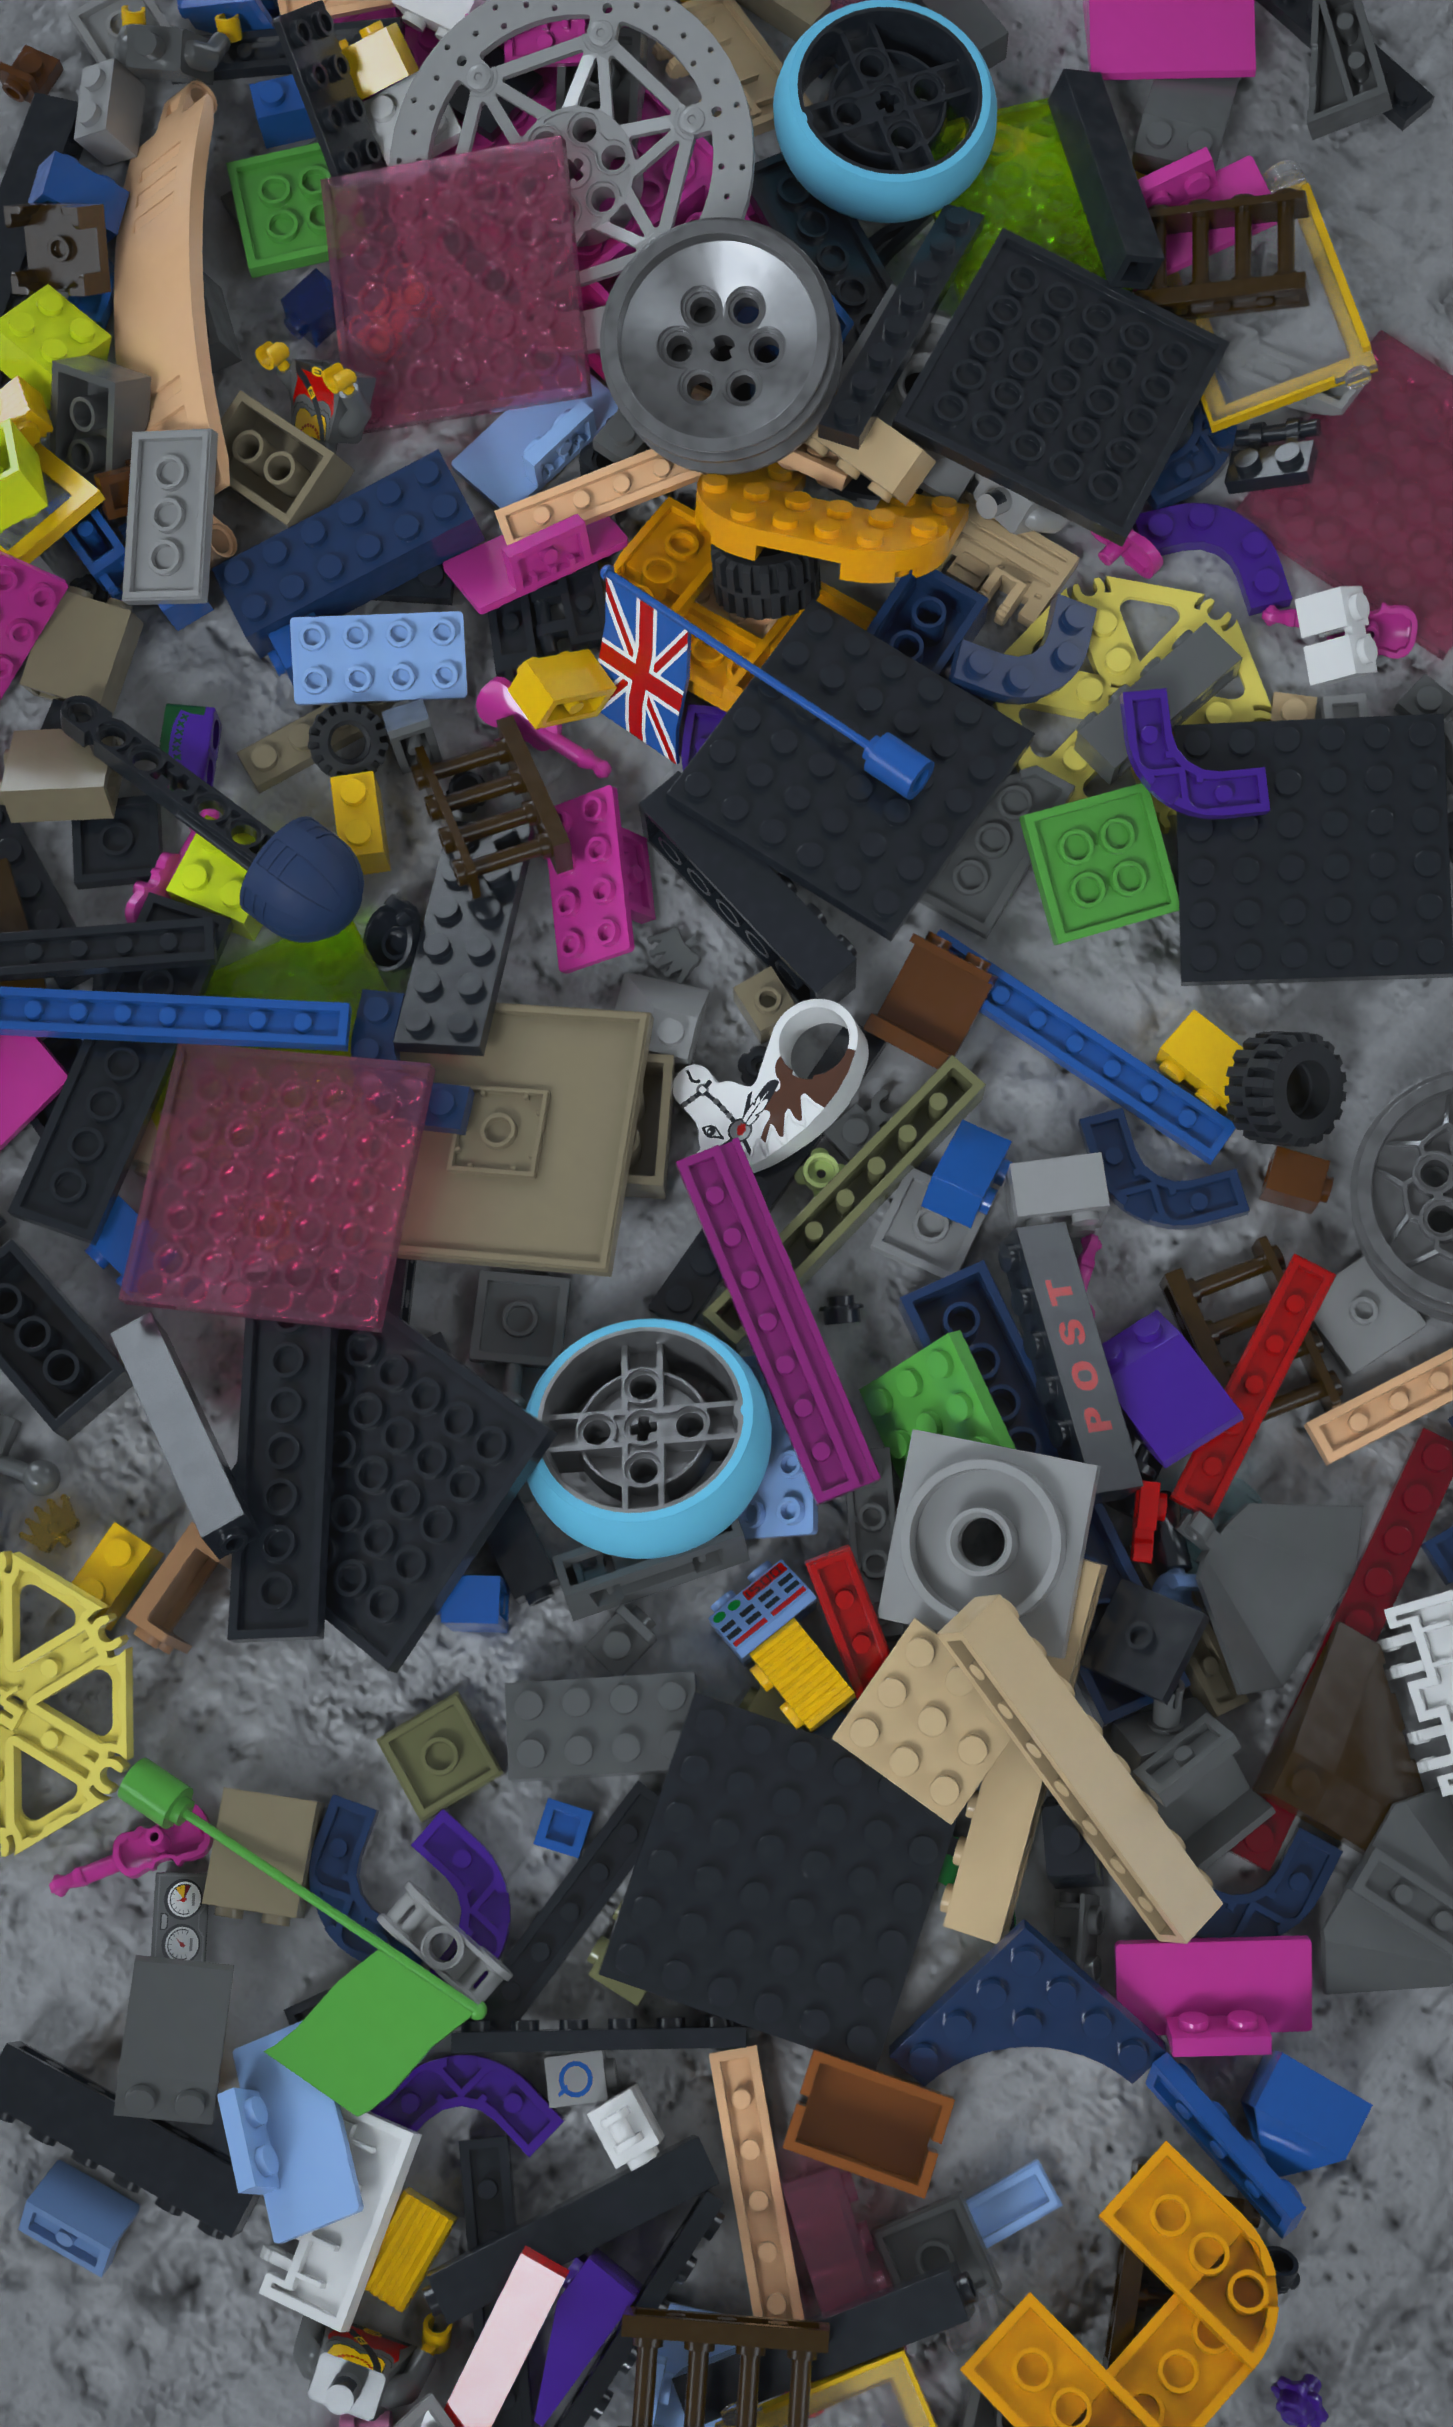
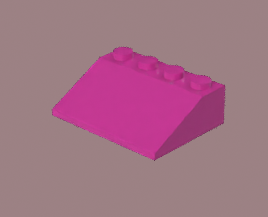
M1083 0L1089 71L1100 72L1103 80L1255 77L1254 0Z

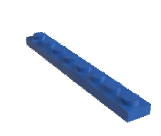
M942 929L938 931L937 935L952 942L949 949L950 952L963 959L967 952H970L992 964L988 972L997 976L998 979L980 1013L1207 1164H1212L1236 1130L1231 1120Z
M0 987V1035L348 1052L352 1013L350 1003Z

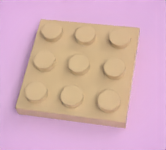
M914 1618L834 1733L832 1739L952 1825L1011 1737L936 1635L937 1632L917 1618Z

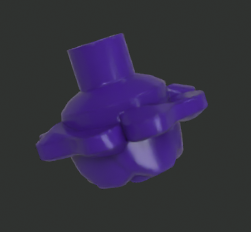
M1307 2373L1301 2380L1292 2381L1287 2377L1280 2376L1277 2382L1272 2384L1271 2391L1277 2398L1276 2410L1280 2412L1282 2420L1288 2425L1320 2427L1322 2422H1326L1329 2418L1322 2405V2397L1318 2394L1322 2384L1317 2377Z

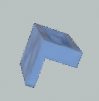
M58 2160L27 2199L18 2230L102 2278L113 2262L119 2240L138 2215L140 2206L64 2161Z

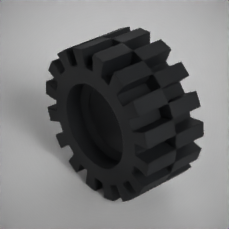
M344 702L330 705L315 717V721L312 727L310 726L308 732L309 741L307 742L313 762L323 773L330 777L368 771L375 773L380 764L384 763L386 759L384 756L389 745L386 738L388 734L386 728L381 723L382 720L371 709L356 703ZM343 725L357 727L365 739L363 751L353 759L340 758L335 754L331 746V738L334 731Z

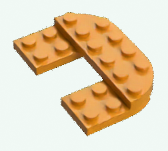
M778 462L741 474H701L697 482L695 523L699 531H709L711 543L732 555L755 561L763 548L766 547L841 563L839 580L859 583L895 582V577L906 576L911 570L912 575L918 578L937 569L947 558L968 521L970 506L958 503L952 497H929L916 494V492L906 506L892 497L889 503L880 499L874 510L855 507L845 500L826 501L812 498L808 493L802 492L806 483V475L799 471L784 469Z
M668 497L620 553L614 564V572L761 668L805 609L799 610V613L779 618L764 638L760 639L696 603L695 599L713 579L711 535L708 530H698L695 523V510ZM821 581L820 595L816 601L862 629L867 630L878 612ZM691 634L690 679L687 690L719 709L728 712L754 675Z
M1165 2141L1099 2214L1098 2218L1174 2294L1106 2370L1029 2292L960 2368L963 2375L1013 2427H1204L1256 2368L1265 2355L1275 2332L1279 2310L1276 2272L1269 2251L1261 2236L1244 2215L1175 2148Z

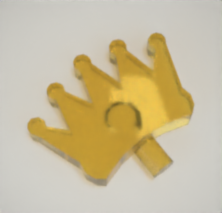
M66 1494L60 1496L63 1501L62 1508L56 1505L53 1499H47L46 1503L49 1505L51 1515L44 1512L41 1507L35 1506L34 1512L37 1513L41 1524L26 1518L25 1523L30 1527L33 1535L20 1532L19 1537L37 1546L39 1550L45 1553H51L58 1542L65 1548H68L72 1541L66 1534L78 1528L80 1521L76 1517L70 1499Z

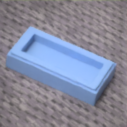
M1038 2159L1033 2160L965 2199L986 2248L993 2246L1063 2206Z

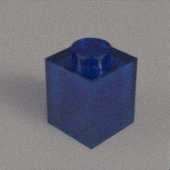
M317 268L280 300L286 316L284 324L297 339L301 340L304 337L316 348L351 317L345 293Z

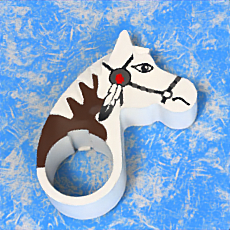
M810 999L792 1006L777 1021L757 1080L752 1086H743L731 1081L719 1083L705 1067L700 1065L686 1066L674 1079L673 1095L682 1108L693 1118L698 1127L700 1150L697 1153L717 1145H724L738 1137L753 1173L769 1168L791 1156L831 1126L849 1105L861 1084L868 1063V1043L854 1018L843 1006L827 999ZM823 1023H834L847 1028L849 1031L848 1049L842 1060L834 1068L825 1073L814 1075L813 1079L799 1078L791 1067V1053L795 1042L806 1030Z

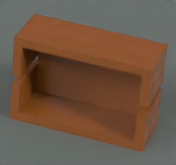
M813 2049L800 2089V2094L807 2096L808 2099L806 2103L799 2100L796 2101L783 2142V2148L925 2199L939 2155L936 2149L928 2147L929 2139L931 2138L932 2141L942 2144L955 2102L953 2096Z

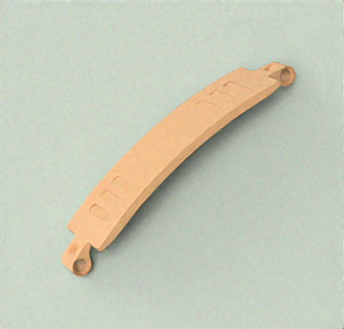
M194 80L167 100L164 104L156 133L138 148V156L130 159L124 189L130 193L116 237L114 340L117 365L151 376L150 415L145 431L213 429L218 433L214 495L230 486L229 457L216 399L208 344L202 249L206 171L214 125L213 114L217 111L218 104L213 91L205 83ZM214 514L210 570L234 556L237 551V541L233 531L217 519Z

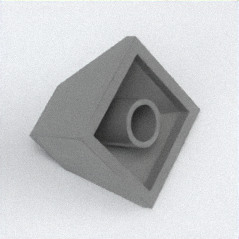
M624 972L615 1010L651 1012L654 1021L648 1053L674 1055L676 1072L679 1073L686 1066L693 1064L710 990Z

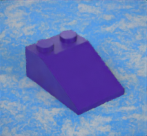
M1158 1310L1138 1320L1130 1327L1102 1343L1126 1428L1165 1469L1244 1419L1240 1409L1181 1332Z
M595 2248L589 2257L584 2254L574 2259L568 2268L570 2271L562 2286L565 2290L557 2300L534 2419L541 2427L544 2426L618 2324L626 2306H631L642 2287L638 2280L599 2248Z

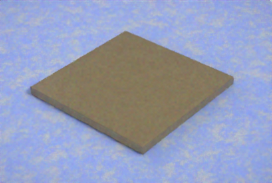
M496 1002L484 1056L400 1052V1060L404 1070L411 1077L426 1082L469 1086L475 1092L466 1135L413 1129L391 1120L373 1104L345 1250L349 1254L612 1277L654 1018L651 1012Z

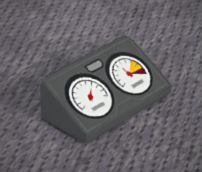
M156 1873L151 1943L152 1957L206 1962L209 1905L202 1904L207 1873Z

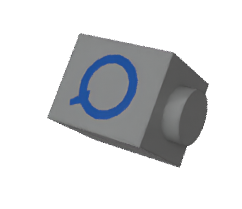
M606 2050L577 2051L544 2057L549 2109L608 2101L611 2098L610 2089L618 2088L615 2057L607 2058Z

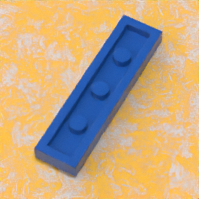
M1168 2052L1155 2060L1145 2082L1147 2087L1281 2239L1285 2238L1297 2228L1306 2210L1297 2189L1288 2180L1279 2178L1266 2163L1265 2155L1258 2145L1249 2139H1245L1232 2125L1231 2118L1224 2107L1216 2101H1211L1197 2086L1195 2076L1186 2065L1177 2063Z

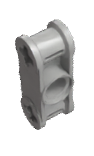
M408 1881L404 1886L406 1892L387 1914L381 1913L376 1918L383 1928L396 1940L410 1948L450 1986L478 2005L482 2001L485 2002L503 1980L509 1981L513 1976L511 1971L487 1949L478 1945L445 1915L441 1908L423 1890L411 1881ZM414 1905H415V1906H416L415 1910H414V1911L410 1914V1916L404 1921V1923H402V1919L407 1915V1913H408V1912L414 1907ZM439 1933H448L457 1942V1953L449 1961L441 1960L433 1953V1940ZM485 1971H488V1975L475 1989L473 1987Z

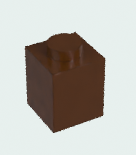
M1277 1146L1270 1157L1259 1199L1312 1214L1319 1202L1327 1203L1334 1181V1177L1327 1176L1330 1161Z

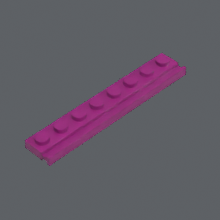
M737 1137L724 1145H717L676 1161L677 1169L816 1505L818 1506L870 1483L880 1481L881 1477L739 1138Z

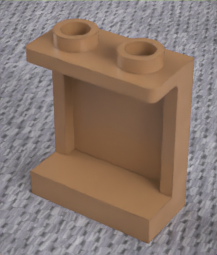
M191 1522L125 1618L138 1626L133 1634L153 1648H159L168 1655L171 1654L173 1649L188 1654L192 1646L175 1635L173 1629L217 1565L220 1563L231 1570L232 1554L219 1560L201 1538L195 1523Z

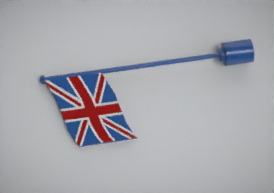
M608 564L602 567L600 576L606 581L605 627L598 662L617 687L600 712L675 764H679V728L690 679L691 634H693L863 747L862 758L866 760L864 770L908 800L916 797L924 788L933 772L934 761L890 732L885 733L882 737L876 735L870 741L615 573L613 565Z

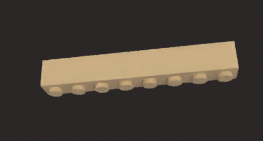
M1087 1559L1083 1560L1066 1657L1060 1659L1047 1656L1046 1658L1057 1674L1066 1679L1073 1689L1077 1681L1081 1666L1080 1661L1084 1655L1107 1565ZM1012 1738L982 1780L980 1791L975 1790L968 1800L965 1816L972 1819L967 1837L960 1836L956 1845L953 1864L959 1866L954 1884H947L940 1905V1911L946 1913L944 1927L995 1944L1009 1933L1038 1826L1041 1806L1044 1803L1047 1786Z
M1000 1594L974 1597L936 1635L1158 1941L1187 1944L1223 1905L1212 1889V1880L1202 1869L1196 1867L1185 1851L1186 1845L1182 1838L1168 1828L1158 1814L1156 1802L1140 1789L1130 1775L1131 1769L1128 1763L1120 1755L1114 1753L1103 1738V1730L1099 1723L1093 1717L1086 1714L1077 1702L1075 1691L1071 1684L1059 1676L1046 1659L1047 1652L1039 1641L1031 1637L1020 1623L1016 1608L1008 1600L1002 1598Z

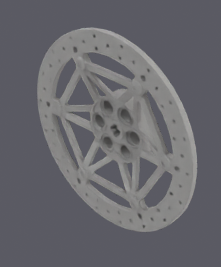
M488 0L460 20L438 42L424 60L403 100L394 128L389 162L390 202L395 226L412 268L426 289L451 315L482 337L502 346L526 353L546 356H577L600 352V330L605 306L569 313L550 312L553 297L619 275L627 263L647 243L660 234L674 228L696 139L707 135H712L713 139L712 177L709 193L699 219L714 217L745 219L754 182L755 141L750 108L741 81L729 57L713 34L698 18L674 0ZM607 8H612L610 13H605ZM590 19L587 34H582V36L490 68L483 61L484 57L499 45L531 28L562 20ZM622 26H627L645 34L673 54L696 83L702 95V100L688 107L682 104L619 44L618 37ZM583 53L561 109L552 112L504 83L507 79ZM616 59L671 112L670 115L619 125L614 120L611 60ZM463 60H467L464 66H460ZM597 62L600 108L582 107L580 102ZM462 84L471 92L448 186L446 187V192L431 196L430 171L434 140L446 107L458 86ZM498 97L503 98L537 119L536 123L524 136L519 135L499 102ZM487 105L516 153L514 162L463 188L482 107ZM716 111H722L720 116L714 117ZM596 129V134L590 141L581 142V137L586 131ZM668 132L639 158L636 149L631 143L633 139ZM557 143V147L551 155L542 156V151L548 144ZM679 144L660 224L655 228L640 203L643 192V173L672 147ZM626 157L624 164L620 168L609 170L610 164L614 159ZM580 173L583 177L576 182L574 176ZM510 182L513 183L517 201L514 203L474 201ZM547 184L546 191L541 196L532 197L533 190L538 185ZM615 198L612 208L604 212L599 211V207L605 199ZM570 211L576 212L575 218L570 224L560 225V221L566 213ZM429 213L428 218L423 220V215ZM473 215L529 217L533 221L530 270L525 272L471 220V217ZM633 216L644 234L643 237L623 229ZM455 223L460 226L523 288L519 304L514 305L495 296L474 281L461 268L450 252L441 234V230ZM547 237L563 245L544 270ZM612 238L636 249V252L557 279L558 274L577 247L599 244ZM535 316V321L528 323L529 318Z

